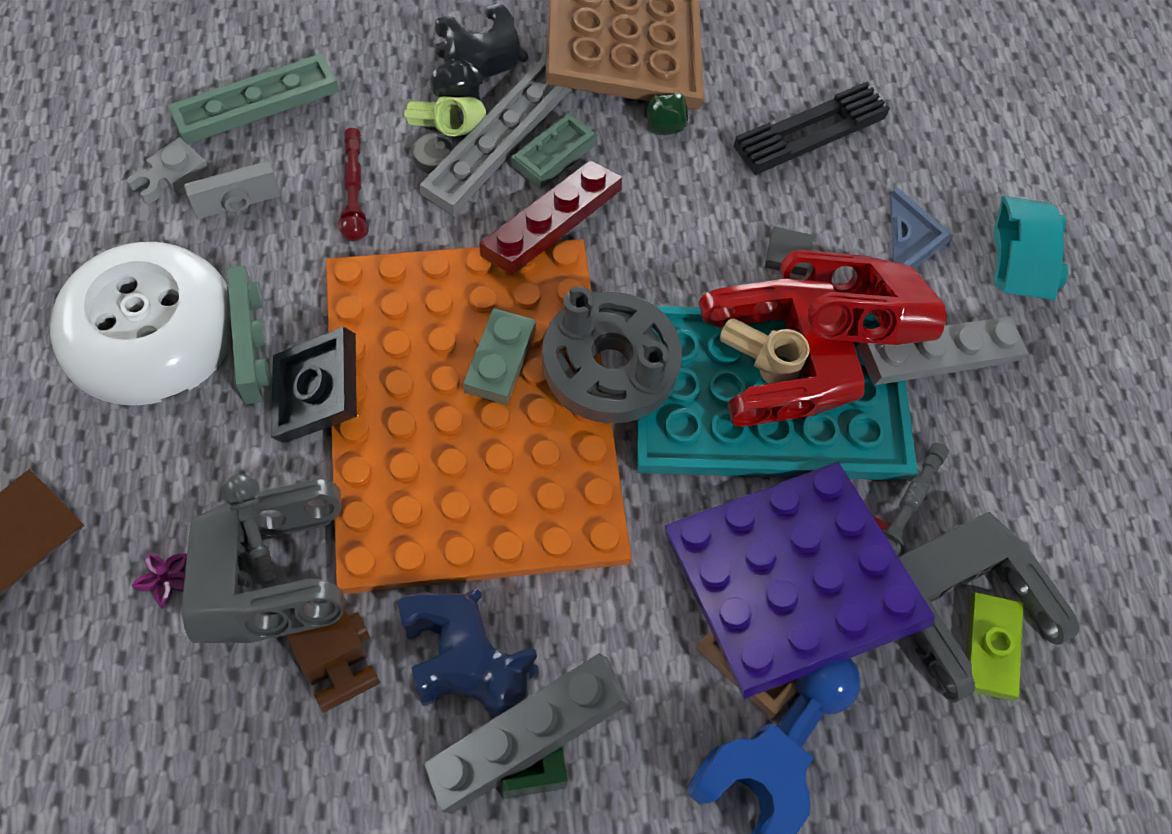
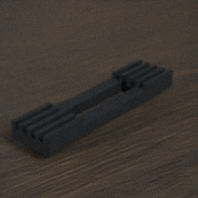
M866 81L835 94L832 100L775 124L769 122L736 136L733 147L753 174L757 175L886 119L890 108L888 105L884 106L885 102L883 99L878 100L879 94H873L874 88H869L870 84ZM839 114L843 119L841 122L792 143L786 144L785 141L781 142L782 137L833 115Z

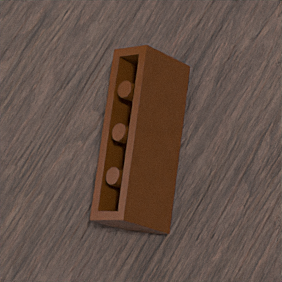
M30 469L0 492V596L85 526Z

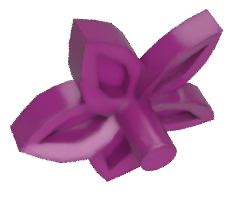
M147 553L145 563L150 573L139 577L132 584V588L138 591L154 589V599L158 606L163 609L170 600L172 589L184 591L185 573L182 571L186 566L187 554H174L164 562L159 556Z

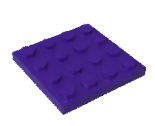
M839 462L665 525V533L743 699L806 676L826 664L847 660L933 626L935 615Z

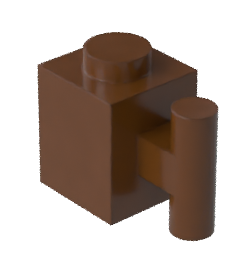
M343 605V615L337 622L328 626L286 635L303 674L311 686L328 677L333 682V685L314 694L323 713L381 684L372 665L355 674L350 669V666L368 657L362 643L371 639L358 611L348 616Z

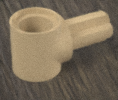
M730 319L723 327L720 335L721 342L756 359L754 367L760 370L762 378L768 384L798 379L809 355V344L806 338L799 332L790 329H783L777 332L772 330L768 336L736 319ZM777 356H784L791 362L783 361Z

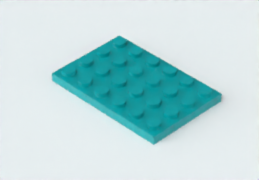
M656 306L669 318L678 333L682 349V360L676 385L668 399L651 414L636 420L637 473L795 478L839 462L849 479L912 481L918 474L906 380L873 386L857 348L860 342H853L862 368L865 384L864 394L860 400L815 416L739 427L731 422L727 408L729 400L743 393L751 386L768 384L762 378L760 370L754 367L756 359L721 342L720 335L723 328L706 324L702 319L699 307ZM868 313L863 321L864 328L875 329L880 326V323L872 313ZM784 319L746 324L768 336L772 330L777 332L787 329ZM651 328L658 336L660 343H662L659 334L653 328ZM777 356L783 361L791 362L784 356Z

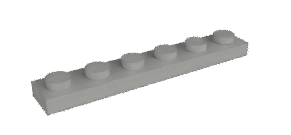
M546 54L420 184V193L423 197L454 216L569 93L572 88L545 84Z

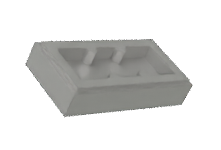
M269 161L184 184L197 219L226 211L240 212L245 210L250 204L280 196Z

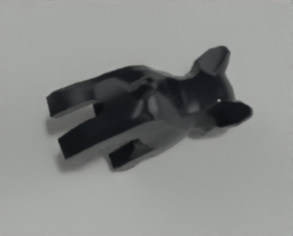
M499 2L485 6L486 17L494 22L492 28L488 31L468 32L453 15H447L435 20V32L439 37L444 38L446 42L435 44L436 53L440 58L444 59V64L436 68L431 76V90L434 95L439 98L442 96L474 97L481 101L479 87L483 84L484 79L511 70L518 61L526 62L528 60L527 52L520 46L518 33L514 27V18L503 3Z

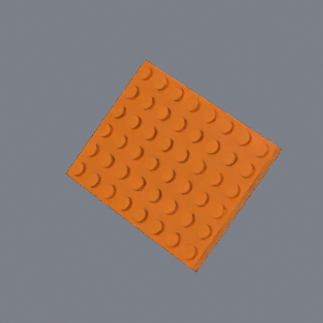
M584 239L556 241L514 275L481 257L480 247L326 258L328 332L344 326L356 333L357 417L332 426L333 483L341 490V512L335 518L337 586L342 590V593L351 594L630 565L632 557L612 423L592 421L567 409L550 390L543 372L542 356L545 333L555 315L564 308L563 300L565 293L570 295L569 289L577 286L584 287L592 293ZM493 308L536 320V331L508 405L464 393L463 389L465 377ZM559 350V351L557 352V358H558V353H559V352H565V356H566V360H567V362H568V365L570 366V368H571V370L574 372V374H576L577 372H575V370L573 369V367L571 366V364H570V362H569V360H568L566 350ZM599 352L594 359L599 365L603 366L601 352Z

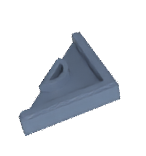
M898 187L893 190L890 196L893 262L909 265L916 269L951 241L953 234Z

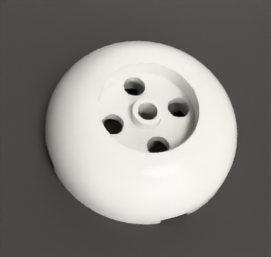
M136 242L106 250L80 266L69 277L56 298L50 319V337L55 357L64 373L78 388L95 398L114 404H153L162 402V399L186 389L191 390L207 379L219 367L233 343L228 285L222 275L208 261L198 254L177 245L161 242ZM135 289L133 292L125 294L127 291ZM163 298H165L175 304L172 306H163L161 304V301ZM112 319H116L115 325L109 329Z

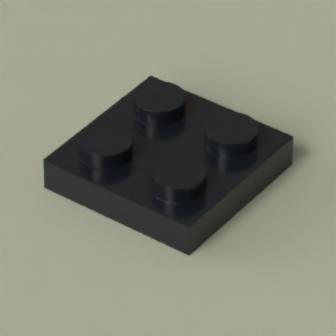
M343 326L273 355L271 438L282 443L290 442L357 417L356 333Z

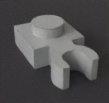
M179 137L146 159L150 168L148 171L135 172L126 181L133 192L143 185H149L140 195L146 204H150L161 196L162 189L167 185L176 192L184 184L191 182L209 168L206 160Z

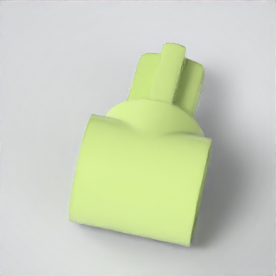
M442 96L437 102H409L407 109L404 110V116L410 125L436 127L437 131L441 134L460 136L468 135L486 116V110L481 101L474 97ZM460 108L464 114L463 124H461L458 119V111Z

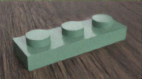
M245 265L227 268L236 386L245 405L264 402L262 386L270 385V373L266 358L260 359L259 347L267 346L263 320H256L255 309L263 308L261 287L259 282H251Z

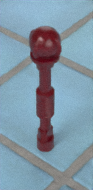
M348 128L344 132L345 152L347 154V162L344 165V188L348 191V205L345 206V211L340 214L337 227L346 240L356 242L368 234L369 227L365 223L366 215L361 211L360 205H358V191L361 190V164L358 162L361 132L356 128Z

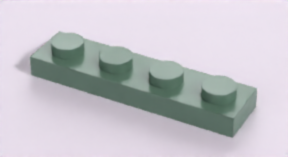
M321 53L169 104L168 108L182 139L187 144L338 93L339 88L333 72Z

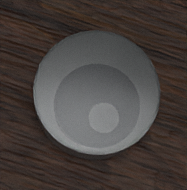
M424 135L413 146L414 162L421 171L430 174L454 150V145L444 135Z

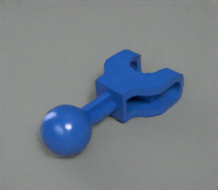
M851 658L826 664L806 676L795 679L798 696L777 727L770 723L757 728L750 739L741 738L712 748L689 782L687 795L698 804L711 803L718 800L727 788L735 781L749 786L759 801L760 815L756 827L751 834H797L810 814V793L806 784V771L814 759L802 746L824 714L840 713L849 708L857 699L861 687L859 670Z

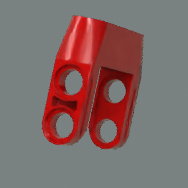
M810 250L793 251L783 259L780 265L782 279H791L790 273L795 265L803 262L810 263L812 265V272L805 280L829 282L833 286L835 292H829L816 298L808 309V321L814 332L821 338L838 341L901 345L935 341L941 337L944 331L946 309L943 301L915 269L909 265L865 255ZM842 266L853 268V276L847 283L843 285L832 283V276L838 268ZM838 306L842 309L841 316L835 323L831 325H821L818 323L819 314L824 308ZM869 312L880 323L879 327L875 329L863 327V321Z
M780 279L719 288L706 293L700 298L698 302L702 319L706 324L723 328L730 319H736L744 324L784 319L787 329L802 334L809 344V355L801 370L802 379L751 386L743 393L729 400L727 408L733 425L745 427L815 416L860 400L863 397L864 376L853 342L821 338L814 332L808 321V309L811 303L824 294L835 292L831 283ZM838 306L824 308L819 314L818 323L821 325L835 323L841 316V308Z

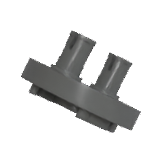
M578 286L569 289L570 295L567 293L564 295V308L550 322L543 342V372L554 396L573 413L601 423L630 422L654 412L672 393L681 366V343L672 322L655 305L631 294L621 292H598L592 294L588 289ZM651 328H653L659 334L662 343H660L658 336ZM559 350H566L568 360H569L571 366L573 367V369L575 370V372H577L576 374H574V372L571 370L570 366L568 365V362H567L566 356H565V352H559V353H558V358H557V352H558ZM604 350H616L626 357L628 364L618 369H608L599 365L594 357ZM600 391H604V392L611 393V394L625 395L626 398L623 399V396L607 395V394L601 393Z

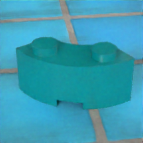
M1002 195L993 230V239L995 240L997 251L994 286L1002 292L1056 300L1058 289H1062L1065 286L1068 277V265L1063 263L1066 217L1065 215H1060L1053 203Z

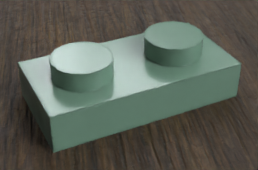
M493 308L463 383L464 393L508 405L536 331V320Z

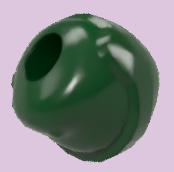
M673 93L672 95L660 96L655 94L650 99L647 107L649 131L656 135H671L684 130L688 124V109L683 94Z

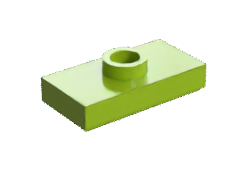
M977 592L970 596L966 657L972 664V676L975 682L974 693L1015 701L1019 698L1023 602Z

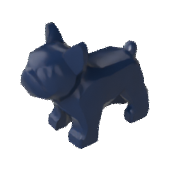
M473 589L466 594L422 592L406 596L399 600L397 604L407 639L418 637L426 630L440 635L438 656L411 667L416 690L421 698L422 705L427 706L433 703L441 694L474 697L482 703L484 709L496 718L528 698L529 681L534 674L539 672L538 666L533 664L537 658V652L535 649H527L513 654H506L493 648L488 640L479 610L478 601L482 597V593L478 589Z

